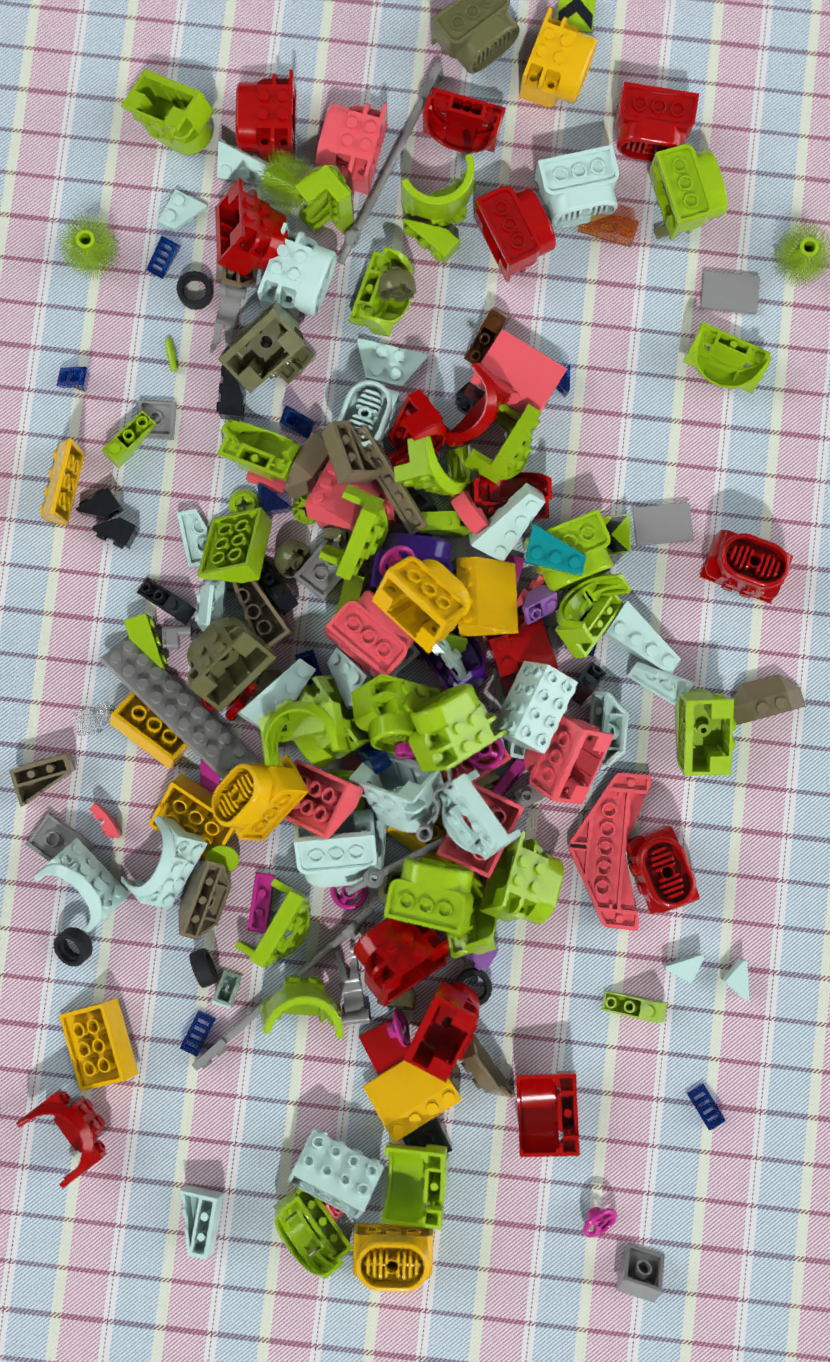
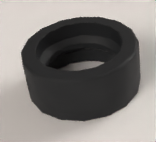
M186 272L177 282L176 290L178 297L187 308L193 310L203 309L212 301L214 291L211 281L202 272ZM191 281H201L206 287L205 295L199 300H189L185 296V286Z
M66 928L54 939L53 946L57 957L68 966H79L92 954V942L89 936L79 928ZM67 939L78 947L80 954L70 949Z
M201 948L190 953L191 967L199 985L205 988L217 983L218 975L207 949Z
M476 968L466 969L459 974L456 982L463 983L469 976L480 977L485 984L484 993L478 998L481 1006L491 996V980L482 970L480 971Z

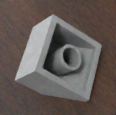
M627 1243L618 1270L616 1291L654 1303L662 1292L665 1255Z

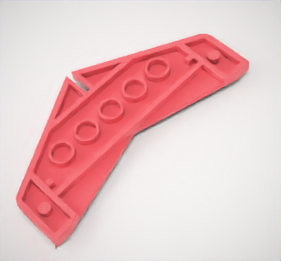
M615 774L568 842L570 844L586 845V849L568 847L599 920L607 928L638 931L639 918L636 911L625 851L645 796L650 788L651 775Z

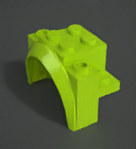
M308 695L300 697V701H294V699L282 701V705L275 706L276 711L265 713V717L258 718L265 766L281 765L278 743L328 733L333 751H348L344 729L351 728L350 720L342 718L340 703L332 702V699L322 700L320 697Z

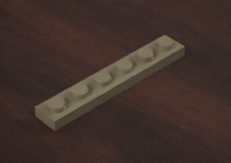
M368 425L360 428L356 433L365 436L364 439L360 438L362 442L370 440L372 445L368 443L364 450L366 453L370 452L372 455L370 459L376 468L380 467L382 473L376 480L409 534H416L428 526L427 521L406 487L395 482L394 467L378 441L374 439L371 429Z

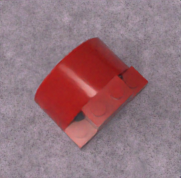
M523 612L518 614V633L503 636L501 634L484 635L505 698L516 677L514 674L519 672L524 661L547 664L558 670L554 650L542 618L527 625Z
M556 1071V1074L516 1075L519 1156H580L576 1071ZM559 1132H563L562 1139L559 1140Z

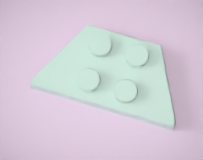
M361 338L357 339L366 380L403 388L410 377L418 371V368L428 358V354Z

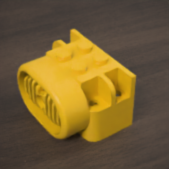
M550 7L524 70L519 96L544 107L554 106L558 99L571 104L576 102L597 46V38L579 32L575 26L567 24L568 18L563 17L562 21L551 18L553 8Z
M407 557L389 568L372 599L384 613L428 654L433 650L437 642L443 641L448 633L456 627L459 620L468 613L471 605L470 595L465 585L444 565L433 559L420 561L415 557Z
M285 755L280 761L281 765L265 766V763H242L235 766L220 782L213 793L212 812L216 821L222 826L233 827L240 840L264 841L309 792L289 755Z
M354 1223L352 1261L354 1275L359 1278L365 1287L373 1291L410 1292L416 1290L432 1275L433 1229L398 1224ZM390 1261L397 1262V1265L390 1266L387 1263Z

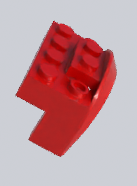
M474 362L470 367L482 381L485 394L453 430L447 427L445 442L450 447L468 446L474 438L480 437L498 417L496 414L500 411L499 407L511 399L510 395L513 393V390L504 380H497L482 363Z
M420 389L407 395L388 435V439L397 449V451L387 456L393 467L410 463L407 439L412 438L416 441L431 436L435 454L445 442L447 426L442 423L443 418L440 412L435 409L429 398Z
M520 472L517 476L507 480H499L496 484L488 478L478 475L473 480V483H471V498L475 506L482 509L488 520L499 507H503L507 503L495 501H507L521 487L528 483L542 491L545 499L544 505L534 519H549V500H552V478L542 473Z

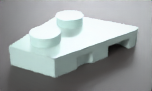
M175 189L158 219V223L176 232L184 224L194 220L196 215L202 211L206 212L208 207L202 202Z

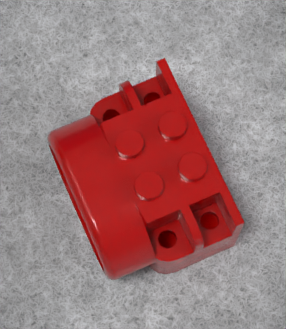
M289 70V78H278L277 73H273L272 78H264L259 82L240 81L237 84L235 112L237 147L242 149V151L258 152L259 158L264 161L266 160L268 163L269 158L274 163L275 156L277 163H280V157L277 160L279 153L280 155L284 153L288 159L289 157L291 160L295 159L297 91L293 70Z
M624 82L617 104L616 127L619 130L617 150L628 158L652 162L656 152L685 144L696 120L699 93Z
M240 178L215 206L217 264L244 276H247L254 268L265 272L269 260L278 256L277 248L279 245H285V239H288V229L284 234L281 233L283 223H287L286 216L282 212L270 207L269 203L259 199L257 191L253 189L248 193L243 191V180Z
M502 186L476 198L474 219L506 283L510 281L512 274L518 271L524 272L526 267L536 263L538 257L555 249L556 238L553 227L536 193L530 187H524L515 192L509 186Z
M722 529L714 535L699 577L721 585V588L726 591L734 590L740 592L739 595L742 597H753L771 604L789 573L793 555L785 552L781 546L752 534H737ZM750 558L755 559L757 563L756 566H753L750 563Z
M665 825L629 839L626 846V853L631 863L629 869L632 876L637 878V890L639 894L644 896L651 915L674 910L700 900L696 888L695 875L685 850L679 844L671 826ZM665 867H669L670 875L665 878L662 875V870Z
M386 918L365 932L357 941L354 947V955L365 968L364 982L383 1007L447 964L449 941L445 940L441 943L437 938L438 933L435 929L430 930L425 926Z
M443 981L441 982L403 1058L404 1061L444 1082L447 1081L457 1060L462 1061L478 1027L476 1023L480 1017V1002L472 988L459 982L447 984Z

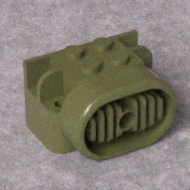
M455 0L431 19V44L433 46L438 42L443 55L456 58L468 73L474 74L483 70L503 55L516 41L520 28L509 14L510 0Z
M275 301L241 331L222 351L218 360L251 394L268 377L270 379L275 377L282 365L286 367L292 361L293 355L306 343L303 341L304 336L299 329L295 316ZM263 336L270 337L272 341H266Z
M234 617L217 619L188 648L187 662L191 668L187 674L188 681L190 682L188 687L222 712L276 659V656L269 645L241 620Z

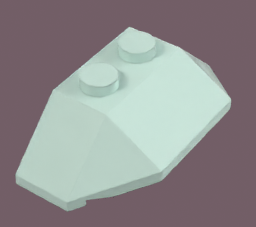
M209 580L201 587V592H198L197 603L200 604L199 611L195 613V622H197L202 631L215 620L224 617L228 581Z
M610 692L592 693L589 724L597 726L600 732L614 735L598 770L605 769L624 754L626 750L629 713Z

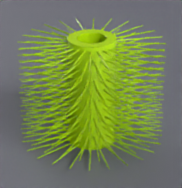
M279 153L277 160L280 157V164L279 162L277 163L275 156L274 163L276 166L272 165V162L270 167L267 165V170L263 173L264 176H262L263 180L259 182L263 181L262 187L264 186V192L266 191L265 196L261 195L262 198L268 197L264 201L269 200V203L273 201L271 202L272 205L273 203L275 206L280 205L277 207H282L284 212H287V209H291L292 205V210L297 204L299 207V202L300 206H303V201L305 202V200L294 189V186L304 177L307 169L310 168L309 166L308 168L307 166L305 167L304 164L299 166L298 160L297 162H292V160L286 161L288 157L286 158L285 155L281 157Z
M85 213V217L80 223L77 220L80 227L79 231L72 222L74 230L67 223L71 232L68 233V236L61 238L70 239L58 242H62L59 245L67 247H63L67 249L64 250L66 263L69 259L75 263L74 271L82 267V269H88L90 275L89 267H91V274L95 268V273L93 271L94 280V275L99 270L103 274L98 263L99 261L108 272L109 270L106 265L112 270L109 266L110 264L105 259L111 256L109 254L119 252L117 251L119 248L112 247L114 245L112 243L116 241L114 233L110 232L112 228L105 232V228L96 220L94 223L96 226L92 224L94 222L92 218L91 221L89 219L90 226L88 227V217L87 222L83 223L86 218Z
M809 219L808 231L807 222L806 230L805 224L801 231H799L801 227H797V230L792 231V235L790 234L789 240L783 239L784 241L780 243L779 247L781 248L777 251L781 254L773 256H781L773 259L783 260L780 262L784 264L780 266L785 274L781 279L792 268L793 271L788 279L790 280L792 277L798 282V279L800 280L801 277V286L802 279L803 285L804 281L806 282V278L810 279L808 275L811 274V279H814L815 274L822 271L828 265L829 261L827 260L830 259V255H826L830 253L827 252L830 249L824 248L830 246L828 244L824 246L827 243L824 236L822 237L824 232L816 239L815 237L820 227L816 232H812L811 225L809 228Z

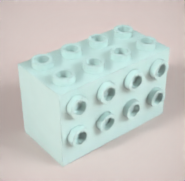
M524 661L494 722L495 730L506 729L507 733L502 736L506 740L521 748L544 754L550 746L554 732L559 727L561 717L567 710V705L571 696L575 693L578 682L550 665Z
M313 1129L287 1182L358 1219L366 1209L384 1166L380 1165L381 1162L371 1157L369 1159L363 1156L362 1151L346 1147L343 1141L327 1137L328 1134L326 1132Z

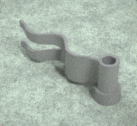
M220 283L218 296L222 297L209 353H213L217 347L223 326H225V348L232 342L240 300H245L247 288H236Z
M451 769L447 772L449 780L438 785L434 790L432 799L437 807V811L431 814L429 820L423 821L417 829L416 836L422 842H427L432 838L433 823L431 821L437 817L441 808L437 792L446 789L450 785L452 780Z
M354 947L350 948V979L347 977L345 964L339 950H335L339 982L345 1007V1014H342L343 1026L357 1023L370 1024L369 1008H364Z

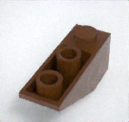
M497 307L491 308L464 359L472 364L474 362L481 363L501 330L505 329L511 316Z

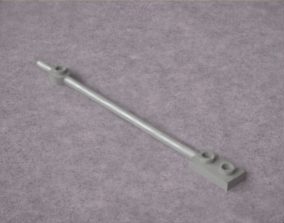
M435 63L433 69H430L427 74L425 85L420 87L418 93L420 100L355 227L347 230L345 233V247L337 260L338 263L344 265L350 251L358 244L361 230L425 107L428 94H432L433 88L438 87L444 76L442 65Z
M530 784L511 793L514 797L512 800L520 803L524 809L546 797ZM445 836L381 870L378 868L366 870L362 880L345 888L347 894L351 895L366 886L369 888L379 887L383 883L385 876L403 867V861L406 857H414V860L430 853L440 847ZM372 874L377 875V881L371 880Z
M369 907L293 975H299L302 978L348 936L352 939L360 932L358 928L375 913L372 907ZM283 984L269 996H274L278 991L282 990ZM261 1003L193 1062L192 1066L196 1071L200 1067L204 1070L213 1062L211 1058L215 1054L220 1056L227 1049L225 1045L260 1015Z

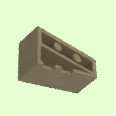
M332 421L321 433L339 485L372 483L382 473L380 467L376 468L370 459L372 457L370 452L366 453L360 444L362 440L349 421Z
M70 751L9 770L20 807L76 770Z

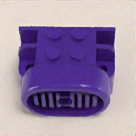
M399 532L387 533L381 550L375 556L371 592L376 593L384 578L380 573L379 566L383 555L389 549L400 545L407 546L413 550L415 557L420 561L425 559L436 560L452 573V564L450 562L451 544L434 537ZM398 552L403 560L409 557L406 552ZM386 563L385 569L387 571L389 565Z

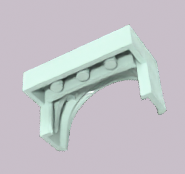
M475 769L467 775L464 773L453 780L439 794L443 802L441 813L444 827L452 840L464 850L481 855L487 860L514 842L522 833L519 829H515L507 834L471 783L480 776ZM461 813L469 819L472 829L466 824Z
M157 816L154 821L161 831L163 848L155 872L146 883H143L140 878H137L135 881L126 879L124 876L121 877V882L140 903L170 909L208 843L200 835L186 832L174 819Z
M78 838L73 840L33 876L36 882L47 875L57 876L78 890L90 910V922L83 929L85 933L90 932L107 918L130 895Z

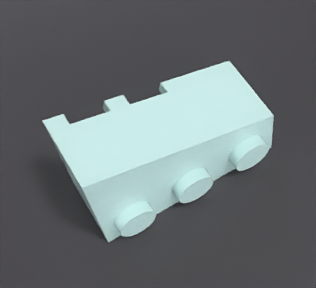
M186 1185L180 1190V1197H182L183 1202L182 1214L185 1218L188 1256L207 1260L215 1250L224 1193Z

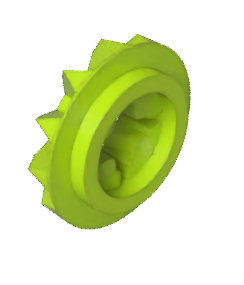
M239 490L229 500V509L232 514L244 511L242 507H239L242 504V498H244L246 503H250L246 507V511L259 508L257 496L249 490Z
M309 494L295 500L292 507L295 519L304 525H311L317 522L316 520L309 519L308 516L306 517L305 511L302 510V508L306 507L305 502Z

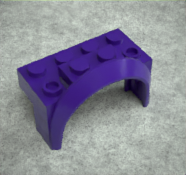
M458 623L456 627L451 632H449L450 634L455 633L454 635L460 636ZM473 636L463 637L467 638L468 642L466 650L461 652V661L467 673V677L462 681L458 678L454 667L450 670L446 666L441 655L437 656L433 651L428 654L416 641L414 642V645L421 652L420 654L446 690L466 683L471 684L475 690L488 678L485 673L486 666L483 651Z

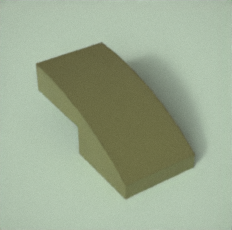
M304 345L293 355L292 361L286 367L282 365L278 369L279 372L277 374L290 384L307 368L316 355Z

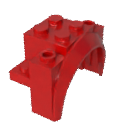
M434 87L432 94H428L423 111V133L431 135L438 143L454 151L477 153L486 150L494 153L506 108Z
M59 1089L17 1121L16 1124L20 1128L38 1116H55L54 1122L74 1150H79L81 1153L78 1166L66 1175L59 1184L64 1188L107 1154L103 1142L96 1139L106 1127L104 1126L105 1121L94 1112L93 1104L89 1099H85L82 1096L71 1104L70 1096L65 1091L63 1092Z

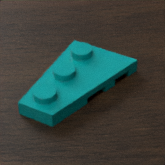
M533 524L524 563L582 576L586 556Z

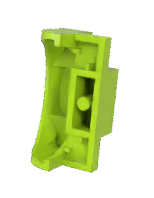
M388 247L384 248L383 253L373 251L349 317L351 324L365 326L373 334L390 337L393 326L406 313L411 299L395 302V298H389V301H385L379 297L378 284L381 275L394 266H399L401 269H405L411 274L413 273L414 267L404 254Z
M702 321L683 363L694 367L698 372L697 375L704 377L717 386L730 390L743 389L752 394L764 376L772 357H770L771 352ZM745 363L751 365L749 367H743Z
M229 419L221 429L225 438L217 454L222 458L235 462L240 469L274 481V478L286 482L292 464L302 447L294 440L278 433Z
M476 873L473 875L471 893L474 897V912L471 913L470 924L474 925L473 929L461 935L446 932L451 958L454 959L471 953L481 955L496 950L494 934L497 918L479 911L485 886L480 882L479 875Z

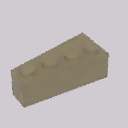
M259 580L246 583L232 582L250 629L263 639L271 649L295 633Z

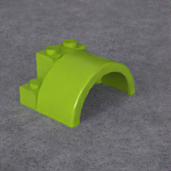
M472 153L465 156L467 170L460 174L462 180L457 181L456 178H453V185L431 194L425 195L416 190L408 178L402 180L401 206L406 218L420 216L427 219L429 225L447 228L448 225L453 223L459 224L467 218L466 204L476 189V182L474 180L475 163Z
M289 975V977H284L282 990L278 991L274 996L267 997V999L262 998L260 1012L263 1033L271 1034L276 1019L281 1020V1013L283 1012L284 1014L319 1016L321 1023H323L324 1019H329L328 1024L335 1026L336 1038H344L341 1006L324 991V981L319 977L310 976L308 979L301 978L299 975Z
M388 1143L385 1147V1155L389 1156V1174L382 1222L441 1230L444 1219V1202L448 1189L449 1154H447V1146L427 1144L426 1147Z

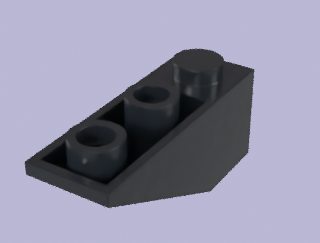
M222 364L221 376H223V383L219 384L221 399L217 401L216 412L219 413L221 419H233L244 422L246 406L237 379Z
M264 557L259 582L284 615L299 603Z
M148 577L136 592L184 625L188 623L196 611L187 602Z

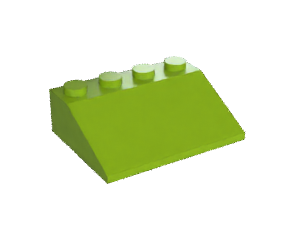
M262 507L212 519L197 574L199 578L246 583L260 579L272 521Z

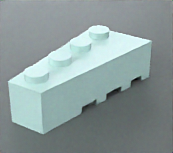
M526 483L508 499V502L503 507H499L495 511V514L488 519L489 524L477 534L472 532L469 534L470 546L499 561H504L544 505L543 492Z
M628 601L624 603L603 634L647 665L672 674L681 660Z
M299 658L237 714L260 729L258 718L265 717V713L276 711L275 706L282 705V701L290 699L295 701L316 669Z

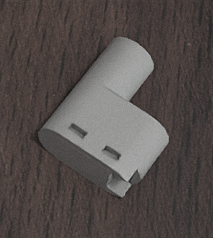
M192 625L162 626V645L164 649H179V637L192 636Z

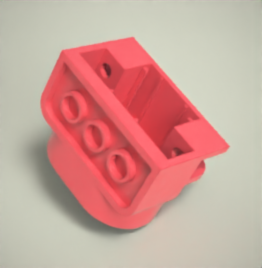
M332 103L327 110L316 152V167L336 165L352 191L369 195L388 127L387 104L383 103L382 110L379 111L371 109L370 103H366L365 107L356 105L352 108Z
M365 591L357 601L347 602L325 626V636L374 678L380 674L391 676L404 661L409 647L415 641L372 601L375 593Z
M563 714L559 727L554 732L550 741V746L544 754L526 749L524 764L526 770L530 773V785L551 801L582 805L614 735L600 732L599 728L593 724H588L581 719L571 718Z

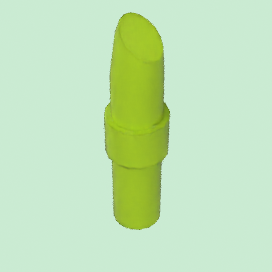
M168 337L165 340L166 355L171 372L178 371L176 352L171 337Z

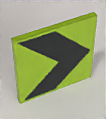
M559 0L557 20L562 21L563 17L568 18L567 24L575 26L579 32L592 33L596 0Z
M630 514L602 517L611 538L610 544L607 547L609 555L631 552Z

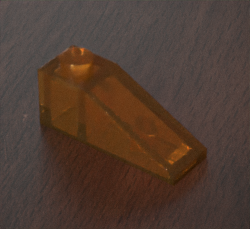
M596 214L591 216L589 223L579 225L577 232L631 247L639 221L617 215Z

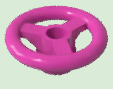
M403 545L389 549L380 561L379 569L381 575L384 577L387 572L385 569L386 563L389 565V569L403 560L398 552H406L409 557H415L413 550Z
M500 738L495 740L499 752L493 751L491 744L486 746L488 748L486 753H482L479 750L477 754L473 757L471 755L467 760L473 767L480 770L495 768L504 757L505 750L502 740ZM491 756L496 758L489 764L477 762L482 757Z
M343 886L341 890L343 897L340 900L336 894V887L330 888L331 897L335 904L346 910H353L362 906L369 894V887L366 886L348 895L345 888L349 886ZM356 894H363L356 903L346 904L347 900L354 898Z
M396 1008L393 1011V1021L387 1023V1031L390 1038L397 1037L403 1047H408L410 1044L408 1022L404 1012L400 1008Z
M599 1207L591 1209L586 1215L588 1220L583 1226V1234L588 1238H593L605 1233L615 1223L617 1212L612 1208L601 1210ZM591 1225H594L593 1231H589Z

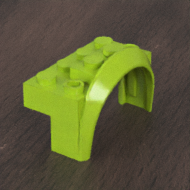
M336 165L318 166L306 174L294 186V189L308 205L299 214V217L313 234L330 220L342 234L354 225L352 192Z
M502 404L499 407L500 411L496 414L498 417L495 422L509 436L492 461L473 448L464 465L496 484L499 480H507L517 476L524 469L528 460V454L532 449L530 447L533 441L531 438L532 430H535L540 423L538 417L541 411L530 404L527 405L522 415L506 404Z
M431 436L416 441L412 438L407 439L410 463L394 467L396 483L403 484L404 487L412 486L417 490L425 489V492H432L438 495H456L463 492L467 485H470L471 469L464 465L469 456L467 446L446 450L449 471L447 473L444 472L437 460Z
M348 484L342 498L363 508L346 549L325 544L318 558L339 566L336 575L350 581L353 575L357 576L364 559L368 560L369 556L374 555L384 543L388 532V519L385 508L382 506L383 499Z
M622 573L591 577L573 587L563 598L556 615L559 625L555 631L574 658L587 657L624 604L618 595L629 594L632 589ZM585 591H587L588 595L591 596L593 602H591ZM592 607V609L584 618V620L579 621L581 617Z
M274 878L271 886L286 894L287 897L257 948L240 940L234 946L250 956V961L262 968L269 967L272 964L275 965L279 959L295 952L305 940L310 926V903L308 902L311 898L279 878ZM288 930L290 932L292 931L290 937L288 939L285 938V935L287 934Z
M296 1187L273 1206L275 1209L274 1223L278 1234L290 1253L308 1272L327 1279L344 1264L341 1258L350 1252L353 1247L320 1199ZM303 1214L305 1215V1217L307 1218V1220L309 1221V1223L311 1224V1226L313 1227V1229L315 1230V1232L317 1233V1235L319 1236V1238H318V1237L316 1236V1234L313 1232V1230L311 1229V1227L309 1226V1224H308L307 1221L305 1220ZM321 1245L319 1250H317L313 1255L308 1256L311 1252H313L317 1247Z

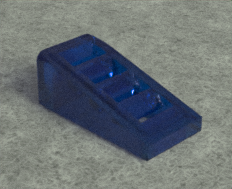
M161 236L146 270L164 279L181 246ZM165 245L172 247V250L165 249ZM161 252L169 254L168 258L162 256ZM160 258L166 262L163 265L160 262H158L157 259ZM157 265L163 269L160 272L159 270L153 268V266Z
M370 742L354 751L355 755L376 774L392 765L387 752L373 748Z
M198 1010L180 1049L197 1057L216 1018ZM199 1018L208 1022L209 1025L206 1026L198 1022ZM195 1026H197V1027H199V1028H201V1029H203V1030H206L205 1033H202V1032H200V1031L194 1029ZM192 1034L197 1035V1036L201 1037L202 1039H201V1041H199V1040H197V1039L191 1037V1035H192ZM188 1041L198 1045V1047L195 1048L187 1043Z
M703 1083L686 1093L709 1131L726 1121ZM704 1092V1096L697 1100L694 1099L695 1096ZM707 1099L709 1100L708 1103L699 1107L700 1103L704 1102ZM713 1107V1110L704 1115V1111ZM717 1114V1116H716L715 1118H713V1119H711L710 1121H708L709 1118H711V1117H713L714 1115Z

